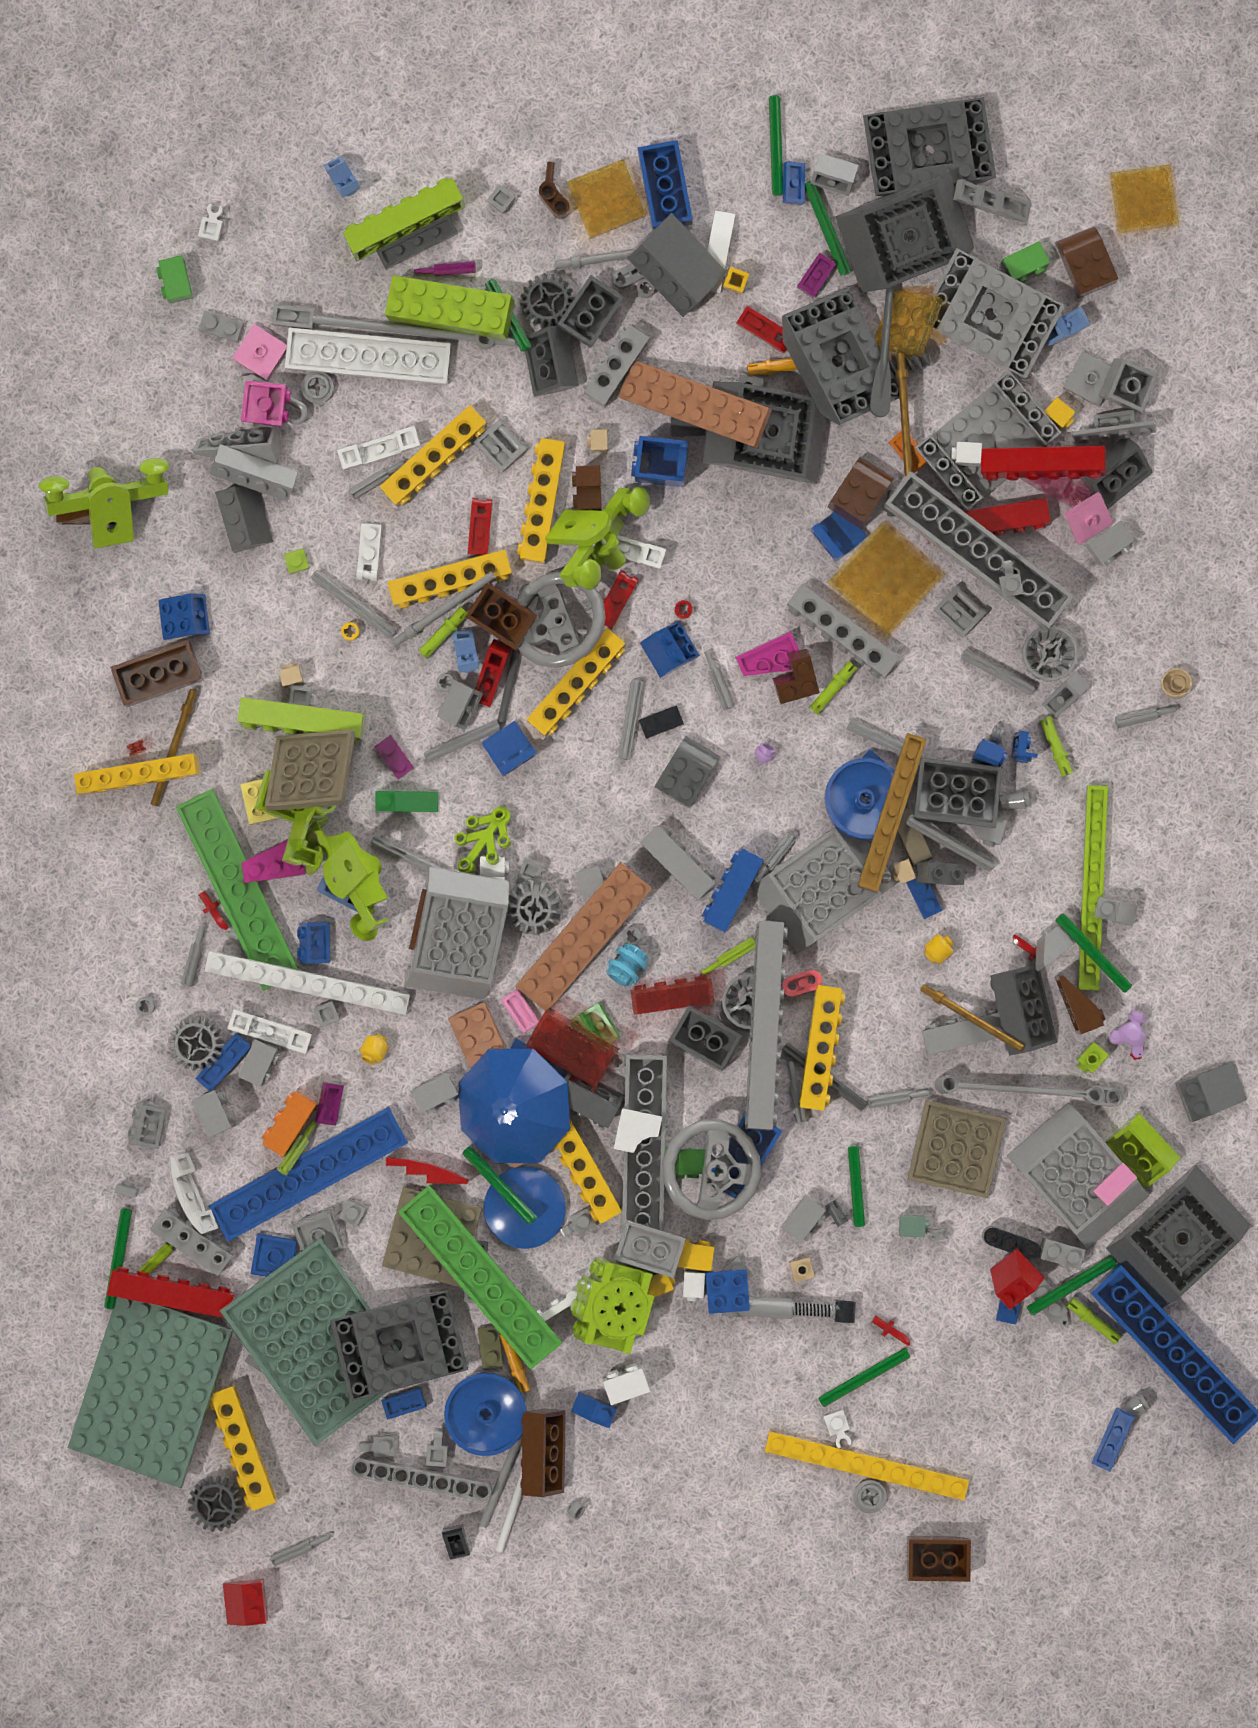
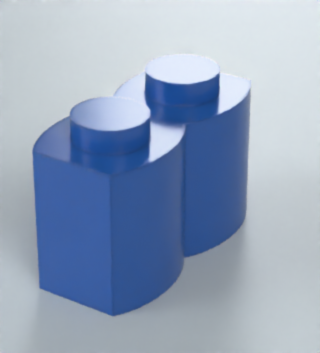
M982 738L977 745L972 760L983 765L1000 767L1007 756V753L1004 752L1006 748Z

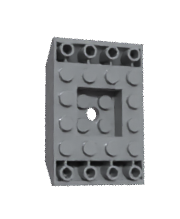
M956 248L918 322L1026 379L1065 305ZM988 308H994L997 311V317L994 320L986 318L985 312Z

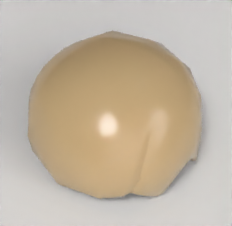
M1180 668L1171 669L1161 678L1162 691L1170 698L1181 699L1189 694L1192 689V678L1186 670Z

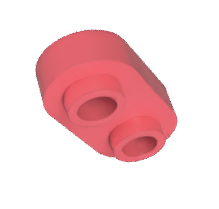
M815 970L795 974L785 978L782 983V989H784V993L788 996H798L816 990V985L822 984V976ZM810 976H813L815 978L814 984L808 983V978ZM789 983H795L796 988L790 990L788 988Z

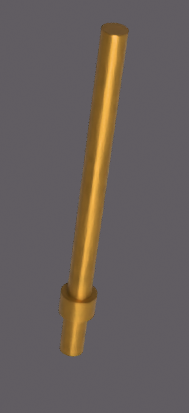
M897 353L898 370H896V378H898L904 475L906 477L910 471L912 472L906 380L908 378V369H906L905 353Z
M190 688L185 704L183 703L180 711L182 713L166 758L175 757L189 715H192L194 709L193 703L198 692ZM167 781L157 783L151 805L158 807Z
M926 984L921 987L920 991L933 998L932 1001L946 1006L1017 1051L1022 1052L1025 1045L948 999L946 994L939 990L935 991Z

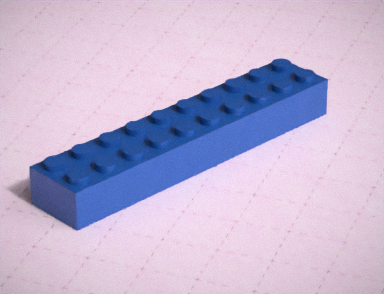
M1117 1264L1088 1291L1229 1442L1234 1445L1258 1422V1410L1122 1265Z

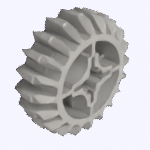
M190 1016L188 1017V1024L186 1020L182 1019L181 1024L183 1027L178 1024L174 1026L178 1033L170 1032L172 1036H175V1040L169 1039L168 1042L174 1043L175 1047H170L169 1051L176 1050L172 1058L175 1059L179 1056L180 1059L177 1061V1064L180 1065L184 1061V1069H188L189 1065L192 1064V1071H196L197 1065L200 1071H202L204 1063L210 1068L209 1060L215 1063L218 1061L214 1055L221 1056L222 1053L217 1048H223L224 1044H218V1040H222L224 1037L216 1036L221 1029H212L216 1024L215 1022H212L209 1026L207 1025L209 1018H205L203 1023H201V1016L196 1017V1022ZM190 1027H200L193 1037L183 1035ZM205 1030L211 1035L212 1047L204 1042ZM198 1038V1042L204 1047H196L194 1049V1044L188 1040H196ZM180 1040L189 1047L187 1057L180 1048ZM199 1050L209 1052V1055L199 1061L193 1060Z

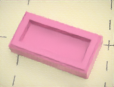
M519 989L501 999L523 1034L540 1023Z
M1122 1162L1093 1192L1108 1206L1137 1177Z

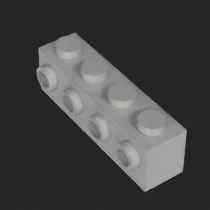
M220 444L210 475L288 502L298 471Z
M657 825L640 843L698 901L715 884L713 881L715 877L707 869L703 871L699 867L701 863L693 855L689 857L684 852L686 848L679 840L674 842L670 838L672 833L664 825L661 828Z
M997 1009L985 1011V1015L979 1017L1003 1032L1000 1027L1001 1019ZM957 1018L945 1021L946 1025L939 1027L937 1023L925 1026L926 1030L921 1031L927 1055L997 1039L967 1019L960 1022L957 1021Z
M171 1207L169 1210L164 1208L150 1231L219 1276L233 1255L230 1252L231 1248L223 1242L220 1244L213 1240L214 1236L208 1232L201 1234L189 1219L186 1221L179 1217L180 1213Z

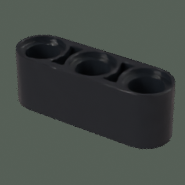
M992 1226L986 1227L982 1232V1240L995 1248L1010 1253L1017 1248L1027 1259H1036L1040 1255L1041 1248L1039 1244L1028 1238ZM993 1230L997 1233V1238L990 1242L986 1236L989 1231ZM1010 1237L1016 1239V1245L1013 1248H1007L1006 1241ZM1029 1244H1034L1036 1248L1035 1253L1032 1255H1027L1025 1252V1248Z

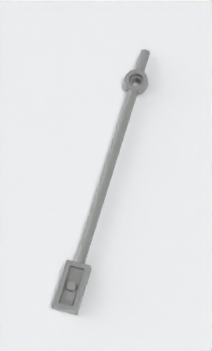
M274 304L272 325L308 330H313L314 323L471 341L476 342V345L483 350L492 348L494 344L515 346L516 344L514 338L502 340L488 337L489 341L483 343L481 339L484 336L455 331L315 315L314 308Z

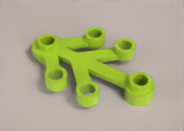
M496 807L491 815L479 818L469 816L466 819V825L472 830L477 829L480 825H490L485 830L466 835L459 832L455 835L454 840L459 846H464L469 842L478 840L469 855L459 861L457 867L460 872L474 873L476 869L474 861L486 844L488 851L486 855L487 862L490 865H496L499 862L494 840V833L497 828L500 834L497 842L500 847L506 849L511 845L507 832V824L510 822L511 813L506 807ZM503 813L501 818H497L499 814ZM476 820L474 825H470L471 821ZM460 837H464L463 841L458 842ZM507 839L505 844H501L502 840ZM495 856V859L490 861V858ZM465 863H468L467 867L462 868Z

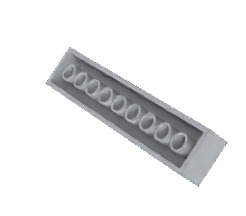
M911 471L884 505L887 510L1001 597L999 577L1004 576L1002 562L1012 560L1013 574L1020 573L1023 594L1004 597V599L1045 630L1051 627L1074 597V595Z
M759 921L756 924L745 1129L770 1131L777 1124V1113H774V1106L778 1104V1093L775 1092V1085L779 1084V1072H776V1064H780L781 1052L777 1051V1044L781 1043L782 1031L778 1030V1023L782 1022L783 1010H779V1005L784 999V989H780L781 982L785 980V969L782 968V962L786 960V948H783V941L787 940V927H784V922Z
M626 1055L625 1109L662 1116L658 1137H649L642 1140L637 1145L634 1153L624 1151L622 1233L626 1220L663 1231L664 1182L662 1162L665 1150L667 1055Z

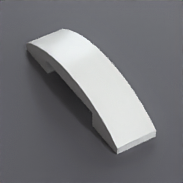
M715 210L708 252L725 269L735 214ZM723 277L709 292L720 294Z
M411 426L388 436L339 449L337 452L342 468L346 470L383 460L421 445L415 426Z
M617 536L619 541L618 547L626 560L657 569L661 568L666 549Z
M235 1009L227 1028L306 1054L312 1036L310 1033Z
M189 1153L174 1156L171 1158L172 1178L176 1194L186 1216L201 1234L218 1229L212 1210H205L191 1174L196 1170Z

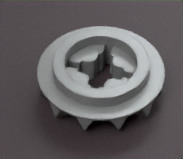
M313 371L303 378L301 391L309 402L319 404L326 402L332 396L333 382L326 373ZM316 379H318L320 386L326 387L319 390L318 396L314 389L309 388L315 386Z
M874 1480L863 1481L856 1486L853 1493L855 1505L865 1513L879 1511L886 1502L884 1487ZM867 1488L871 1493H878L873 1497V1505L868 1499H863L867 1495Z

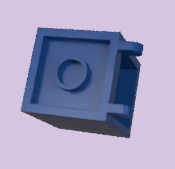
M639 436V441L634 442L633 456H637V461H632L631 476L635 477V482L683 487L688 441ZM642 452L650 453L648 473L640 472Z

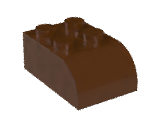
M1094 226L1055 242L1078 299L1111 286L1118 281L1119 278L1104 242Z
M859 457L827 508L862 529L894 478L864 458Z
M907 1536L908 1581L971 1582V1539L956 1536Z

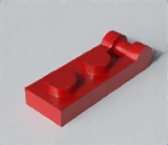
M746 306L736 324L784 354L787 348L783 343V327ZM777 334H780L782 336L780 342L775 340Z
M472 497L467 554H488L493 499H486L485 501ZM478 508L485 509V514L477 513Z
M622 569L604 600L606 616L604 625L610 629H613L639 581L637 577H630ZM622 581L629 585L626 590L619 587Z

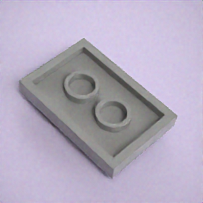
M626 1220L614 1260L674 1278L686 1238Z

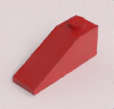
M493 639L488 648L475 687L477 691L483 693L479 704L491 707L512 649L504 642Z

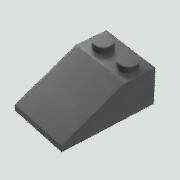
M1233 1061L1175 1083L1188 1119L1191 1122L1211 1116L1247 1100Z

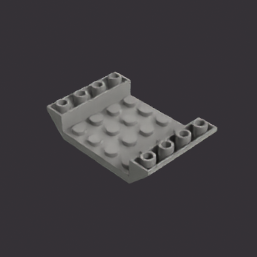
M1009 370L995 381L989 389L933 435L927 437L915 449L968 511L1002 484L1006 478H998L997 481L983 479L981 464L979 467L957 466L954 460L951 459V449L955 447L957 442L982 443V449L1046 447L1062 432Z
M835 827L762 878L758 884L755 883L750 887L774 922H784V927H787V940L797 954L897 884L891 875L890 882L881 883L878 892L874 893L857 887L858 883H851V872L862 873L870 848L867 840L849 837Z
M428 867L425 888L427 889L412 964L407 968L404 986L484 999L492 984L507 914L509 881Z
M1069 1102L1007 1155L1010 1161L1023 1173L1086 1249L1090 1248L1149 1197L1137 1179L1108 1206L1093 1192L1122 1162Z

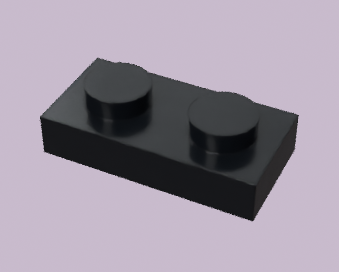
M677 705L639 720L646 739L684 725Z

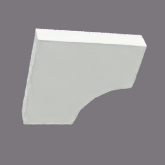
M622 1108L614 1149L634 1153L637 1145L642 1140L649 1137H658L662 1116Z

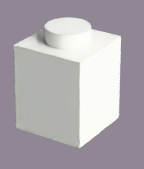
M957 442L955 447L951 449V459L954 460L957 466L979 467L981 464L982 443Z
M684 1271L683 1297H687V1301H699V1298H704L705 1272Z

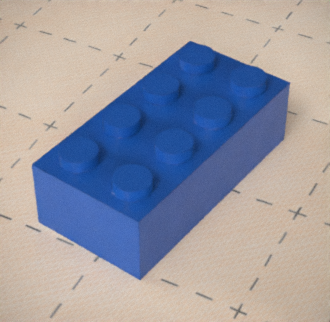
M678 140L638 147V158L652 230L671 212L684 226L692 225L693 218Z
M743 848L740 852L735 851L730 860L733 863L731 869L726 868L720 879L723 881L721 888L716 887L711 896L714 899L712 905H707L701 915L704 917V923L723 933L726 932L764 859Z
M745 1111L737 1126L752 1139L760 1156L761 1167L781 1135L782 1130L776 1126H773V1130L770 1131L745 1129ZM730 1136L728 1152L737 1163L748 1164V1159L742 1146ZM716 1167L712 1168L711 1172L715 1173ZM732 1167L729 1171L732 1179L737 1178L739 1175L737 1167ZM733 1183L723 1192L736 1198L745 1185Z

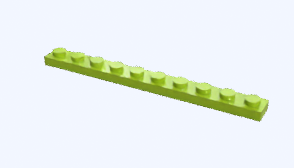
M1087 785L1080 931L1101 952L1102 919L1093 916L1098 897H1103L1108 786ZM1079 948L1078 989L1099 990L1100 967Z

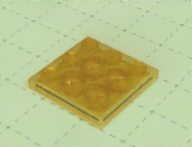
M623 159L567 181L589 239L646 217Z
M1170 164L1109 174L1118 234L1179 225Z
M894 289L889 351L922 357L944 300L935 296ZM884 314L874 338L880 349Z

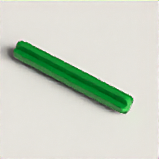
M495 279L485 283L488 291L503 293ZM512 313L509 331L520 351L525 352L531 348V344L515 314Z
M849 1146L848 1158L854 1226L864 1227L865 1216L859 1147Z

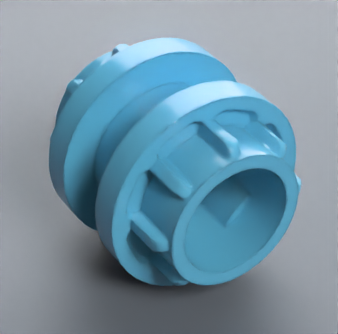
M627 943L623 947L619 946L616 949L615 953L619 957L617 960L610 959L607 966L609 968L606 971L613 981L624 987H630L632 983L637 984L640 978L636 973L638 970L645 971L648 967L646 964L648 956L638 947Z

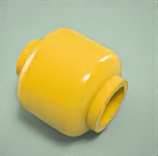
M936 934L925 943V951L923 952L933 964L935 962L942 964L954 954L952 948L954 943L947 935L943 937L940 934Z
M378 1033L375 1036H366L359 1048L361 1059L370 1065L383 1062L389 1051L387 1039Z

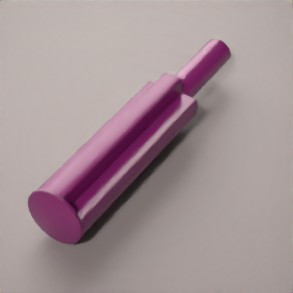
M475 261L434 264L432 268L414 269V274L445 276L476 273Z

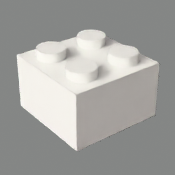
M637 1362L625 1366V1370L618 1372L617 1369L606 1373V1377L603 1378V1384L611 1405L650 1392V1386L642 1364L637 1365Z

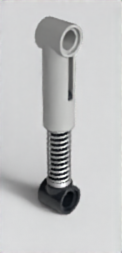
M749 1296V1311L722 1313V1316L729 1317L748 1316L792 1319L793 1315L794 1317L801 1315V1317L805 1316V1318L807 1316L809 1318L810 1316L812 1318L819 1316V1318L827 1317V1319L831 1318L835 1322L855 1323L856 1302L837 1300L835 1303H829L828 1305L827 1302L825 1304H820V1302L818 1304L816 1302L814 1304L813 1302L806 1303L805 1301L803 1303L801 1301L800 1303L798 1301L795 1303L793 1298Z

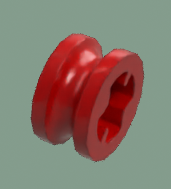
M681 600L676 603L674 612L678 618L687 619L691 616L693 607L690 602ZM685 604L688 606L687 610L689 613L687 615L685 613L683 615L679 614L680 609L678 607L680 605L684 606Z

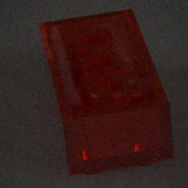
M550 1007L542 1015L525 1045L595 1088L601 1083L620 1050Z

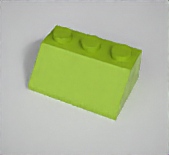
M1140 1113L1128 1120L1105 1141L1121 1162L1135 1174L1137 1180L1145 1189L1171 1171L1181 1158Z

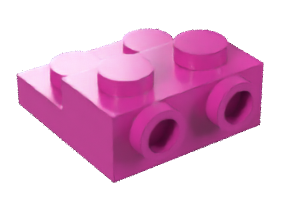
M245 380L241 422L283 427L284 423H288L289 411H285L286 403H290L291 391L288 390V386Z

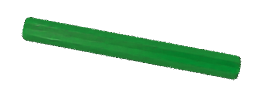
M772 95L769 96L773 196H782L780 97Z
M811 181L805 183V191L841 276L851 273V268L816 185L810 184Z
M1060 914L1055 920L1057 924L1063 928L1124 993L1129 991L1132 984L1065 914Z
M467 1147L463 1151V1156L527 1224H532L537 1219L536 1215L472 1147Z
M122 1208L120 1210L108 1286L112 1269H117V1266L123 1267L132 1215L131 1209ZM106 1292L104 1308L113 1310L117 1297L108 1296Z
M1112 1256L1105 1258L1027 1306L1029 1313L1036 1315L1115 1267L1116 1261Z
M906 1348L901 1349L819 1397L821 1405L823 1407L828 1406L910 1358L908 1350Z

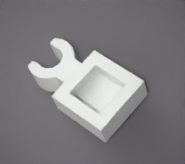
M209 204L207 207L209 217H202L198 237L219 242L223 221L218 220V218L223 214V207L219 206V211L213 213V205Z
M843 1409L824 1415L823 1417L830 1436L835 1434L837 1436L835 1439L836 1446L841 1448L839 1442L843 1438L850 1445L851 1439L844 1432L849 1430V1426Z

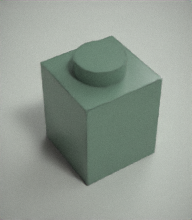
M899 1215L900 1237H925V1232L929 1233V1220H926L924 1215Z

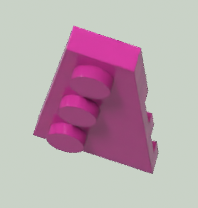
M788 632L736 656L735 659L743 676L790 671L791 668L787 654L799 651V648L792 633Z
M286 840L242 862L241 868L244 883L305 875L304 865L294 866L282 861L288 842Z

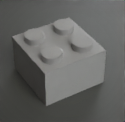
M1114 358L1099 397L1128 410L1143 412L1158 374L1126 359Z
M216 1089L192 1100L208 1137L215 1136L236 1126L234 1123L237 1121L233 1110H228L226 1103L229 1101L224 1091L220 1092V1089Z

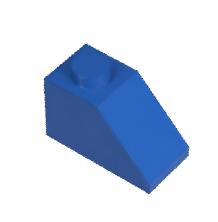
M578 1392L571 1412L593 1423L610 1428L617 1406Z

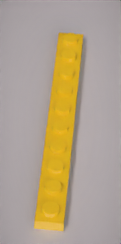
M769 1431L764 1450L767 1453L960 1500H965L969 1484L968 1479Z

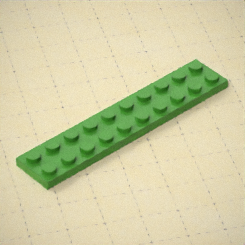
M211 789L175 806L247 958L299 970L258 882L244 883L241 863L247 859L214 790ZM260 984L263 991L273 987L265 984Z
M428 1185L398 1211L531 1370L563 1343L431 1185Z

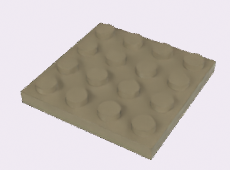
M353 729L277 736L265 808L268 811L344 805L355 739Z
M925 1100L907 1180L988 1199L1006 1118Z
M403 1186L382 1266L461 1288L398 1213L399 1210L421 1192L420 1190ZM440 1196L475 1238L482 1207Z

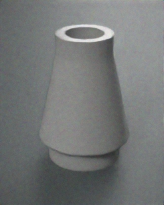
M1021 789L1005 797H1000L1002 809H1026V807L1031 806L1028 790L1023 791Z
M1136 1394L1121 1409L1137 1416L1148 1412L1147 1410L1151 1406L1143 1394L1139 1396Z

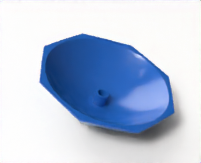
M488 1049L458 1083L461 1130L494 1163H540L570 1130L568 1082L534 1049Z

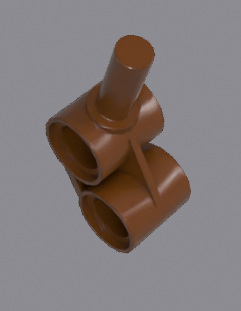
M549 161L547 162L545 181L539 186V197L554 217L564 219L570 212L569 202L561 195L553 182L555 162ZM547 188L553 190V194L550 197L542 194ZM563 204L566 206V210L564 212H557L555 207Z

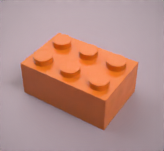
M299 1090L295 1091V1093H289L284 1101L286 1107L284 1110L281 1109L273 1118L274 1126L268 1127L262 1136L264 1139L262 1144L282 1157L287 1154L319 1105L318 1102Z

